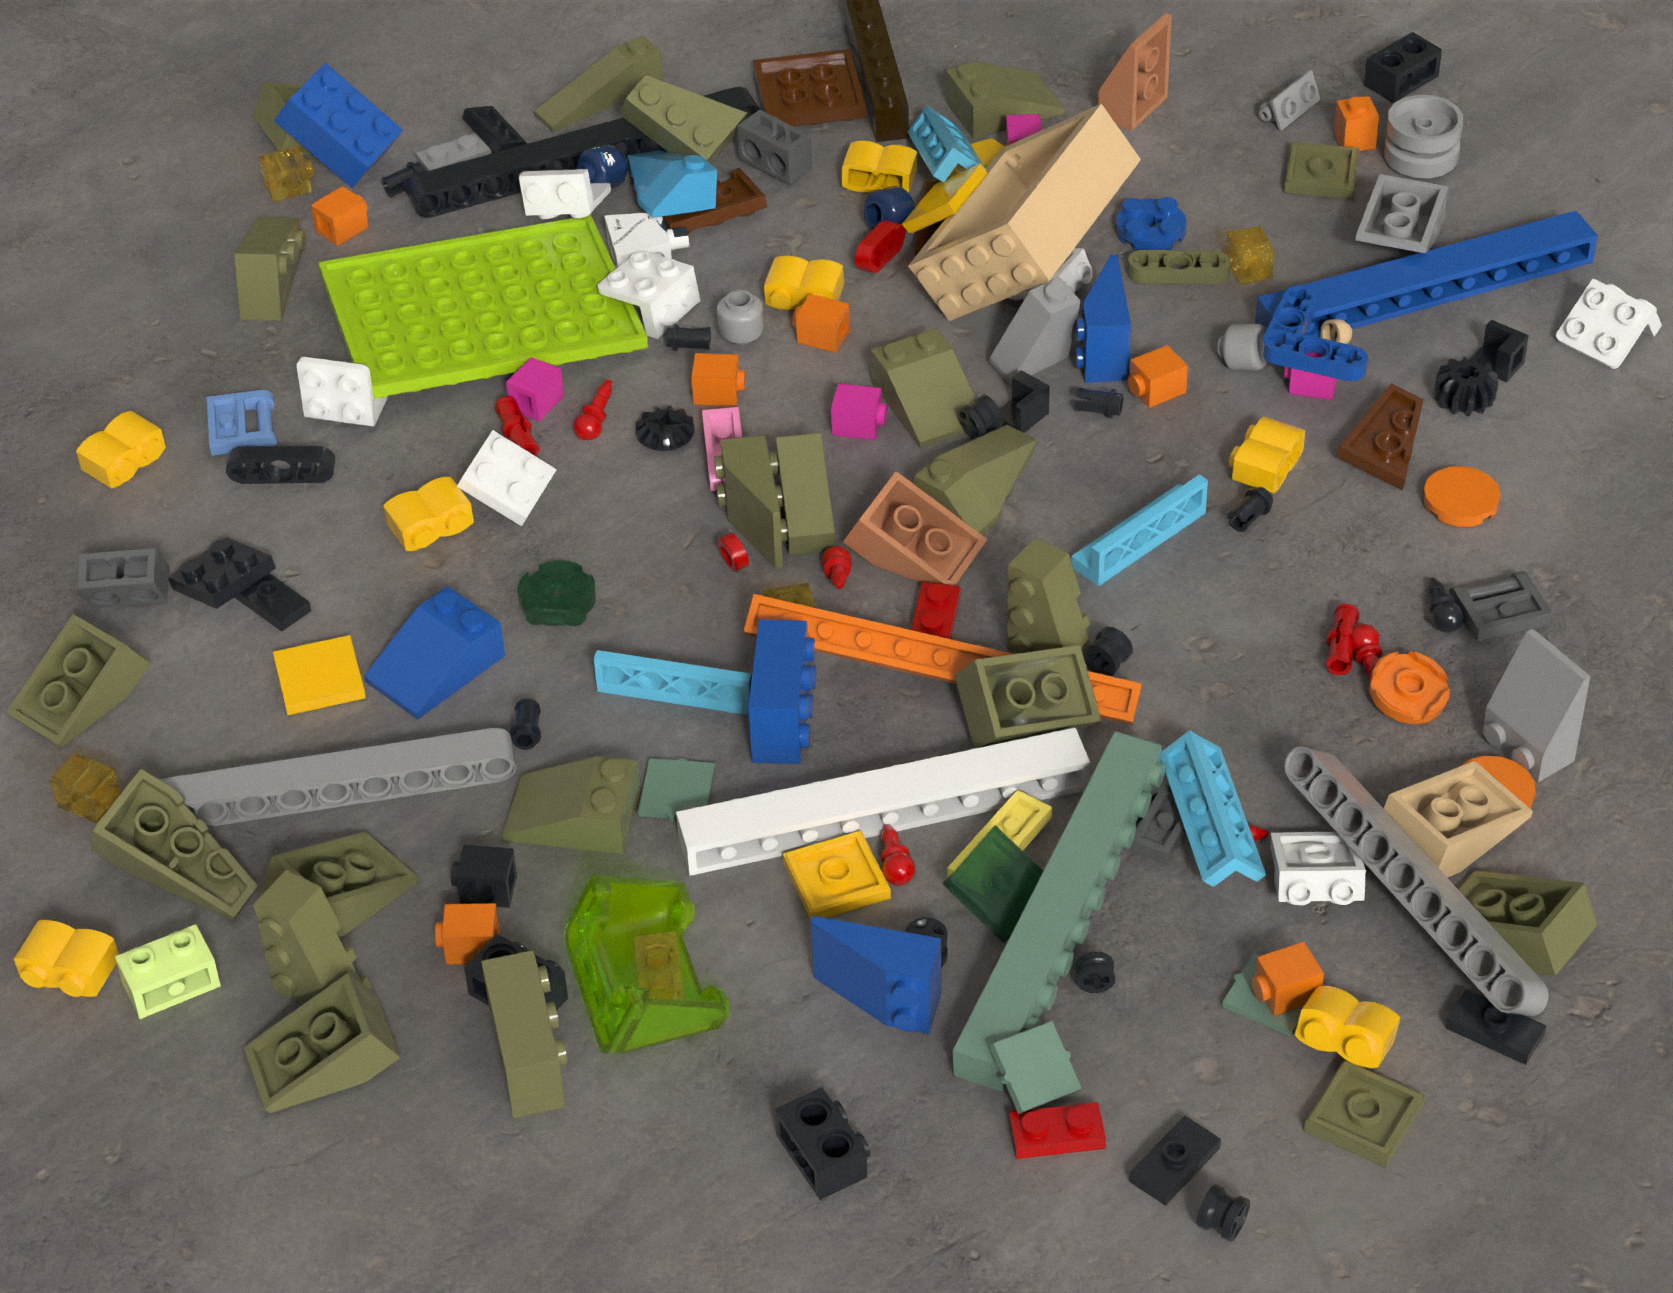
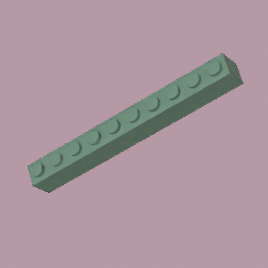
M1117 731L1114 732L953 1049L954 1076L1000 1092L1004 1091L1006 1084L1000 1082L1002 1075L989 1045L1040 1026L1041 1019L1039 1018L1043 1010H1050L1057 995L1056 984L1060 976L1066 977L1071 969L1074 957L1072 951L1076 943L1083 944L1090 925L1088 919L1092 911L1098 912L1102 906L1105 897L1104 886L1108 879H1115L1120 867V854L1123 848L1129 849L1133 843L1136 833L1135 823L1138 817L1144 818L1151 803L1150 793L1153 787L1159 788L1162 784L1166 772V764L1161 763L1162 745Z

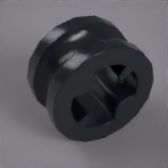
M1089 952L1077 959L1075 969L1077 972V985L1080 989L1089 993H1101L1113 987L1115 984L1114 960L1111 956L1103 952Z

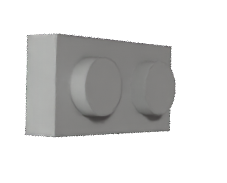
M476 133L417 152L416 160L423 165L425 171H430L491 154V149Z

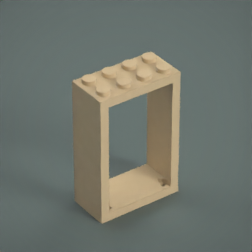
M1102 104L1003 147L985 169L988 172L985 179L958 212L943 221L908 267L949 321L1046 283L1052 279L1141 159Z

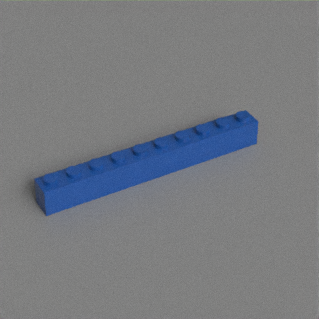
M1577 211L1429 250L1427 253L1410 255L1304 284V286L1312 288L1317 294L1315 314L1305 335L1321 338V326L1326 320L1341 319L1354 329L1593 263L1598 235ZM1287 289L1257 297L1255 324H1261L1266 329L1268 328ZM1301 303L1294 307L1299 309ZM1292 322L1281 323L1287 327L1298 326Z

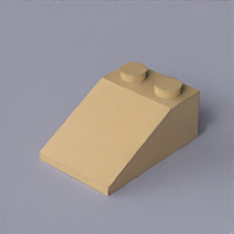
M1476 761L1391 793L1384 806V810L1447 878L1462 872L1531 818L1533 813L1528 806Z

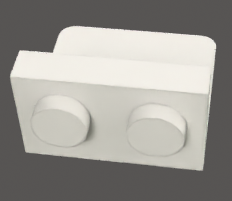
M588 169L524 171L519 175L526 216L539 215L540 219H551L560 214H571L572 218L589 216L611 192L610 183H590Z
M646 251L633 253L598 284V291L601 295L640 306L646 334L656 339L667 331V326H673L675 322L680 320L701 301L692 265Z
M1593 278L1558 330L1556 337L1559 343L1611 369H1616L1621 365L1642 332L1655 337L1662 324L1654 305L1644 299L1639 298L1637 300L1625 294L1623 290L1613 284L1606 285Z
M301 357L299 359L297 372L304 417L375 426L386 403L387 396L384 398H373L370 370L367 366L310 357Z

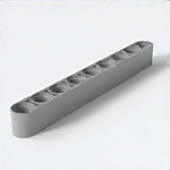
M489 728L168 777L160 780L177 790L185 800L184 804L197 819H201L207 827L502 782L514 775L516 772V762L510 733L501 728Z
M1302 746L1292 749L1288 753L1284 765L1285 774L1288 779L1495 1008L1501 1012L1535 1016L1540 1014L1545 1009L1549 997L1548 989L1544 982L1345 766L1330 752ZM1440 901V909L1439 911H1437V906ZM1467 930V936L1464 941V932ZM1494 959V967L1491 971V961ZM1521 988V999L1518 1002V991Z

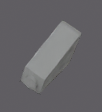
M1060 277L1029 291L990 356L989 362L1010 386L1012 385V377L1022 370L1032 376L1069 356L1081 300Z

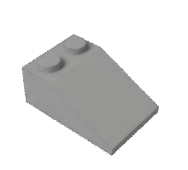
M1379 174L1355 240L1427 253L1437 241L1444 223L1449 186Z
M1533 628L1528 630L1486 706L1482 735L1492 746L1497 747L1511 760L1516 761L1527 769L1532 778L1539 783L1575 761L1590 675Z

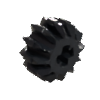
M1463 356L1461 361L1449 359L1447 365L1440 366L1437 372L1434 388L1435 398L1441 401V408H1452L1453 414L1465 412L1467 416H1470L1472 411L1483 414L1486 407L1493 406V402L1496 399L1498 389L1497 374L1492 371L1491 364H1480L1479 358L1473 361L1468 360L1465 356Z

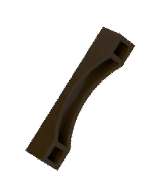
M844 0L845 29L849 44L854 46L860 61L876 142L909 139V134L907 133L909 130V105L879 0Z

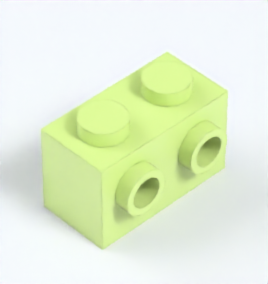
M196 924L115 956L122 984L139 1019L221 986L215 960Z

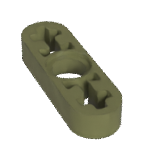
M1138 250L1131 253L1128 257L1127 274L1132 281L1141 284H1221L1230 277L1231 259L1226 253L1214 250ZM1174 265H1183V266H1186L1187 268H1185V269H1175V268H1172L1171 266H1174Z

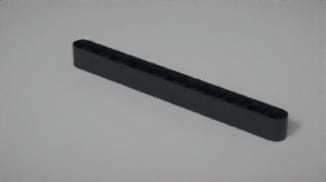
M733 87L704 95V97L746 112L745 120L758 110H761L744 87ZM620 118L416 174L406 182L405 192L420 217L432 218L522 193L519 175L524 171L576 170L580 154L584 150L597 146L611 144L621 151L626 158L627 155L668 151L626 119Z

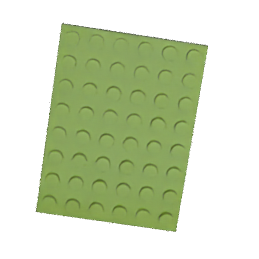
M591 215L318 262L319 274L351 363L365 365L370 370L373 398H384L389 395L417 392L427 388L455 385L460 382L482 378L488 379L498 375L515 373L531 357L553 366H559L564 363L596 359L618 353H630L634 350L648 348V336L633 304L601 295L598 291V284L616 268Z

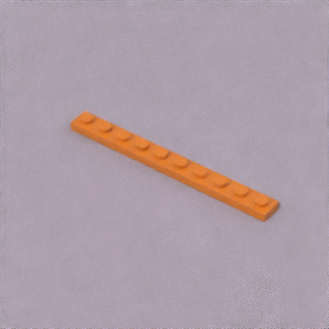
M753 594L743 631L745 635L757 638L759 619L807 621L808 637H815L816 652L957 684L954 675L976 659L1012 655V653L757 594ZM1088 671L1100 717L1133 725L1142 683Z

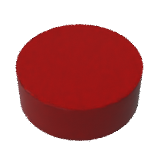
M733 532L718 538L717 545L720 554L732 571L738 572L749 566L746 550Z

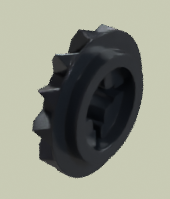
M671 405L662 410L655 406L653 413L643 412L641 420L636 421V437L638 441L645 447L657 451L678 449L686 445L692 439L695 432L693 417L687 416L684 409L674 411ZM670 424L666 427V429H664L663 433H661V428L663 427V425Z

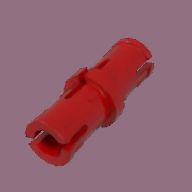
M504 396L496 402L498 406H494V409L503 424L502 432L504 437L537 457V452H540V449L531 434L532 426L529 419L523 416L514 397Z
M1341 604L1335 608L1333 627L1327 635L1329 653L1326 667L1334 675L1348 674L1352 668L1354 648L1350 636L1353 634V627L1358 625L1360 612H1358L1357 607L1351 604Z

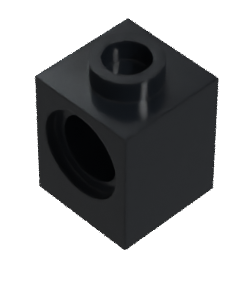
M464 845L460 861H454L451 869V885L458 889L460 904L496 903V907L510 908L517 880L514 849Z

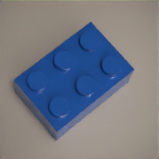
M326 62L288 100L274 120L352 189L389 150L403 131L400 126Z
M759 619L748 705L752 763L801 764L802 748L810 747V724H805V720L813 718L814 699L813 694H808V691L816 689L817 670L816 665H809V661L814 662L815 637H808L807 621Z

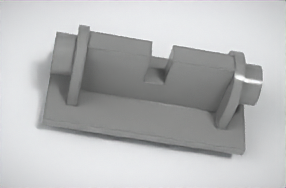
M1309 69L1299 78L1293 79L1289 86L1271 99L1270 102H1264L1260 106L1259 117L1263 121H1276L1279 131H1282L1321 100L1312 69Z

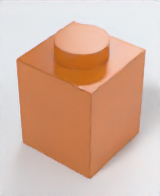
M1370 96L1337 100L1333 134L1339 146L1357 147L1359 151L1376 149L1379 114Z
M344 186L339 187L311 204L315 232L336 246L341 245L369 228L367 218L368 207L365 200Z
M810 294L803 305L796 308L793 316V326L796 327L797 343L837 353L851 331L850 304Z
M1168 345L1131 359L1130 376L1128 377L1130 391L1134 396L1139 397L1149 408L1186 394L1188 365Z
M695 353L691 377L693 405L737 406L739 391L746 390V370L739 367V354Z
M496 903L445 904L443 922H436L435 926L436 947H443L446 965L468 964L496 934L500 935Z
M1301 942L1257 957L1255 976L1252 977L1251 983L1256 998L1260 1002L1265 1001L1272 1015L1276 1016L1303 1007L1318 986H1323L1324 972L1305 942Z

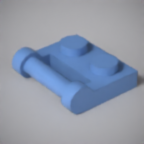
M255 390L206 397L211 456L229 454L231 450L237 447L278 446L277 436L273 432L271 410L274 408V396L270 391ZM254 409L257 412L258 431L247 433L246 410Z

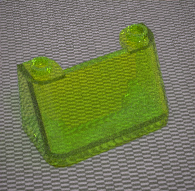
M592 875L567 922L565 930L566 950L598 1047L604 1054H624L719 1029L729 1016L731 1010L730 1001L721 987L710 985L702 991L684 943L683 935L687 927L692 924L695 916V906L689 898L684 882Z

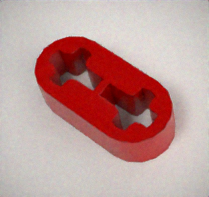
M888 220L881 221L858 245L855 253L856 267L870 273H878L902 248L905 239L904 226Z

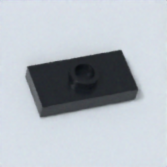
M493 106L473 107L464 110L462 119L494 153L527 144Z
M270 573L234 597L281 632L311 612L310 602Z
M1465 990L1447 1017L1445 1028L1526 1065L1543 1039L1547 1025L1524 1015L1501 1012L1488 999Z
M1184 1115L1131 1170L1129 1182L1166 1206L1220 1149L1221 1139Z

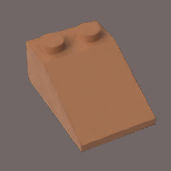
M1165 13L1128 47L1097 93L1096 100L1098 105L1102 104L1116 125L1130 131L1136 128L1168 98L1172 15L1169 13Z
M895 471L843 543L872 565L914 581L956 585L988 539Z

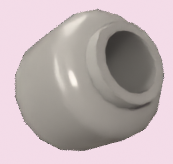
M735 290L719 301L717 305L718 330L723 339L731 343L744 345L755 341L761 336L764 330V315L762 302L757 296L745 290Z
M1261 324L1230 325L1225 335L1221 336L1218 340L1219 357L1223 358L1226 366L1233 371L1262 370L1267 364V361L1262 356L1263 337L1267 329Z

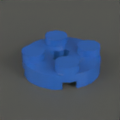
M1164 197L1161 199L1142 200L1130 198L1123 202L1122 210L1117 215L1116 234L1124 245L1125 240L1132 243L1133 250L1136 251L1170 250L1173 248L1174 242L1180 239L1181 243L1185 237L1186 217L1183 211L1178 208V202L1173 198Z

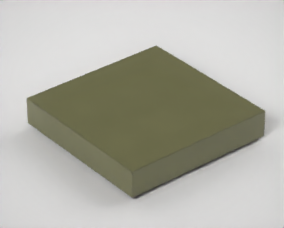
M1291 142L1284 193L1353 199L1359 148Z
M1344 1059L1306 1119L1304 1131L1387 1168L1422 1110L1426 1095Z

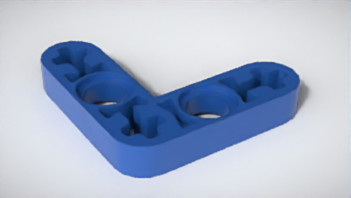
M1295 285L1289 287L1284 292L1264 334L1263 358L1272 364L1344 381H1357L1366 375L1368 355L1366 351L1357 346L1305 335L1315 314L1317 294L1308 286ZM1301 303L1299 309L1294 307ZM1292 322L1298 326L1287 327L1281 323ZM1307 353H1319V354H1322L1323 356H1322V357L1315 358V357H1309V356H1307L1306 354H1307Z

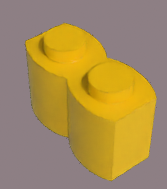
M871 141L851 142L842 165V186L848 190L861 193L898 186L910 193L917 172V151L902 145L883 147Z
M795 256L775 257L764 283L766 305L777 309L795 310L798 306L803 305L810 294L839 301L844 287L843 265L824 259L808 262Z
M126 411L114 418L104 431L96 432L84 440L76 450L82 471L109 488H116L129 481L138 468L145 467L157 460L166 449L161 428L133 411Z
M1262 417L1256 425L1251 424L1246 432L1243 444L1235 446L1231 453L1229 467L1233 468L1232 480L1255 488L1263 487L1270 493H1276L1304 450L1306 430L1267 417Z
M452 477L434 479L423 485L418 491L401 493L383 505L386 524L405 551L425 548L439 537L455 535L474 523L471 503L461 489L457 487Z
M39 920L16 954L14 961L20 978L29 986L35 988L59 987L64 993L73 997H95L117 964L115 956L119 955L114 938L107 934L91 929H74L57 921Z
M1318 986L1301 1010L1295 1036L1301 1042L1314 1049L1326 1052L1337 1051L1340 1056L1355 1065L1378 1068L1394 1043L1401 1017L1390 1008L1379 1003L1359 1002L1354 996L1342 989L1332 986Z

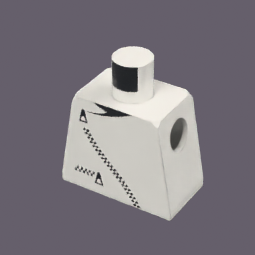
M648 213L604 216L607 245L615 268H618L635 252L646 251L672 259L671 250L689 247L686 227L666 230L662 217L652 218Z

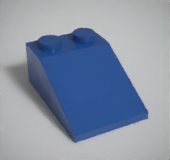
M1110 255L1083 302L1082 318L1076 319L1077 341L1082 342L1080 347H1075V362L1077 369L1083 368L1085 383L1128 380L1131 321L1118 255Z
M446 586L416 608L364 675V680L418 720L505 656L501 622L449 586Z
M813 916L811 920L814 978L886 1026L899 1028L907 1032L916 1031L930 1034L941 997V938Z

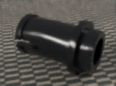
M408 162L406 168L381 179L382 185H388L384 187V190L390 198L404 192L405 184L412 176L426 172L420 162Z
M676 322L674 326H667L666 347H672L673 351H678V348L710 350L711 327L679 326V323Z
M1078 388L1076 397L1089 399L1091 402L1076 400V411L1107 414V417L1111 419L1114 415H1121L1124 397L1123 394L1117 393L1116 389L1104 392Z
M1263 487L1249 489L1245 494V499L1227 514V519H1231L1228 521L1230 526L1236 531L1244 532L1260 515L1268 514L1273 504V497L1270 492Z
M523 699L515 705V720L509 733L513 744L522 750L533 748L541 739V730L538 726L541 709H539L540 705L535 700Z

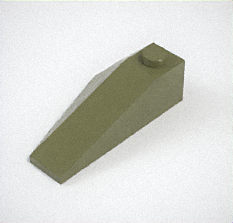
M644 36L631 39L629 42L615 47L534 111L535 117L549 130L554 132L625 101V98L645 75L663 81L661 51Z
M1005 425L937 456L914 476V485L982 535L1000 518L1002 506L1005 500L1010 498L1014 490V483L1018 475L1023 473L1037 446V440L1009 425Z
M140 768L92 830L91 851L132 876L234 921L253 896L258 885L227 849H223L208 832L209 828L201 819H197L184 804L185 800L176 789Z

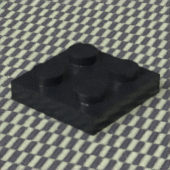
M226 537L214 542L209 550L197 558L183 563L178 571L168 577V580L174 591L218 609L276 569L271 555Z

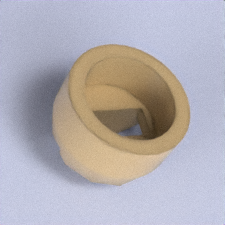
M1341 319L1326 320L1321 326L1320 336L1323 339L1348 344L1352 338V328Z

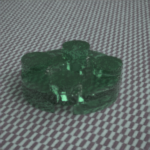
M564 560L542 563L539 565V571L530 576L528 571L522 576L518 584L519 605L525 614L526 621L531 625L543 624L549 626L566 624L569 626H579L583 624L587 619L586 614L592 610L596 602V588L593 576L591 574L588 576V574L584 573L581 565ZM557 590H561L563 593L561 595H554Z

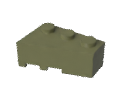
M645 75L625 98L621 113L624 119L666 151L702 156L711 165L738 134L737 125L743 122L747 115L744 111Z
M258 217L235 251L234 258L240 320L282 321L300 256L306 248L305 230H300V218Z
M821 433L776 437V452H770L769 457L773 475L777 477L778 485H775L779 508L782 509L783 515L781 519L782 542L787 541L789 555L825 552L828 548L835 546V529Z
M1036 537L1008 564L1007 650L1014 654L1080 645L1083 653L1085 647L1090 643L1086 631L1090 622L1087 614H1081L1077 598L1081 592L1069 553Z
M285 870L253 904L273 989L285 998L292 997L305 1004L342 976L349 973L370 990L372 985L368 978L365 976L359 977L352 964L357 958L353 948L347 946L344 949L337 935L341 925L321 886Z
M534 950L481 961L492 1022L502 1059L503 1074L508 1086L513 1119L565 1108L560 1066L568 1065V1059L563 1038L555 1040L552 1029L559 1028V1021L555 1003H546L544 993L551 991L546 966L537 967Z

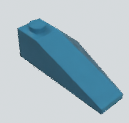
M664 151L627 155L630 174L634 179V190L637 191L638 205L652 218L716 209L717 169L702 156Z

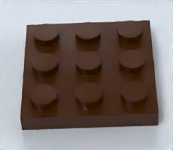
M851 49L753 60L754 74L763 111L791 126L867 118L866 104Z

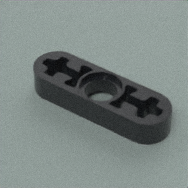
M323 446L237 447L231 450L228 455L226 474L231 480L241 484L324 483L333 477L336 457L330 449ZM281 460L287 462L291 467L288 469H278L271 463Z

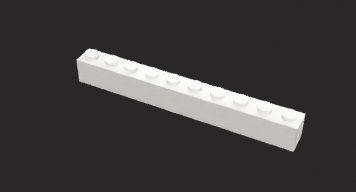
M1076 728L1053 731L1024 739H1016L1005 743L973 748L953 754L935 756L915 762L893 765L882 769L855 773L844 777L676 812L678 839L689 876L780 857L783 856V853L860 830L865 838L882 835L885 824H890L896 831L999 810L1017 790L1039 801L1083 792L1090 781V760Z

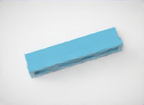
M926 105L907 133L931 174L944 183L958 163L966 169L980 163L985 168L960 127Z
M1199 474L1183 486L1180 484L1176 485L1072 555L1071 563L1073 569L1095 585L1100 586L1206 513L1208 479Z
M597 650L594 656L597 692L749 715L748 705L752 674L600 650Z
M1189 730L1161 752V761L1166 764L1165 773L1202 880L1214 887L1237 871L1257 882L1266 876L1222 750L1217 745Z

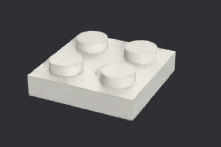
M492 430L457 487L522 526L557 469Z

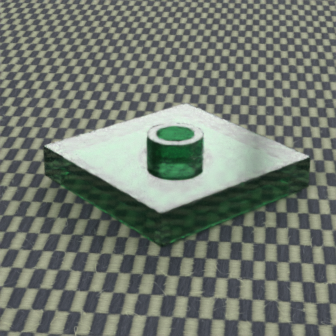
M995 825L983 836L942 884L1004 943L1013 933L1043 870Z

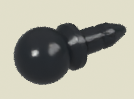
M1434 577L1430 578L1428 591L1432 601L1430 602L1429 609L1432 614L1433 624L1442 632H1454L1463 623V611L1457 604L1455 597L1446 593L1443 584Z

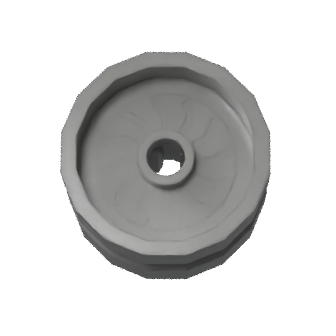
M1414 95L1404 97L1395 102L1388 111L1384 159L1398 173L1413 178L1429 179L1447 174L1455 168L1459 161L1463 113L1457 105L1449 100L1434 95Z

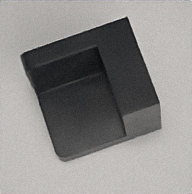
M1490 320L1486 324L1483 346L1470 360L1473 361L1479 358L1480 364H1491L1492 371L1497 374V379L1508 382L1525 363L1529 335Z
M1022 370L1012 377V400L1000 408L1003 417L1002 426L1009 425L1025 433L1048 415L1050 386Z

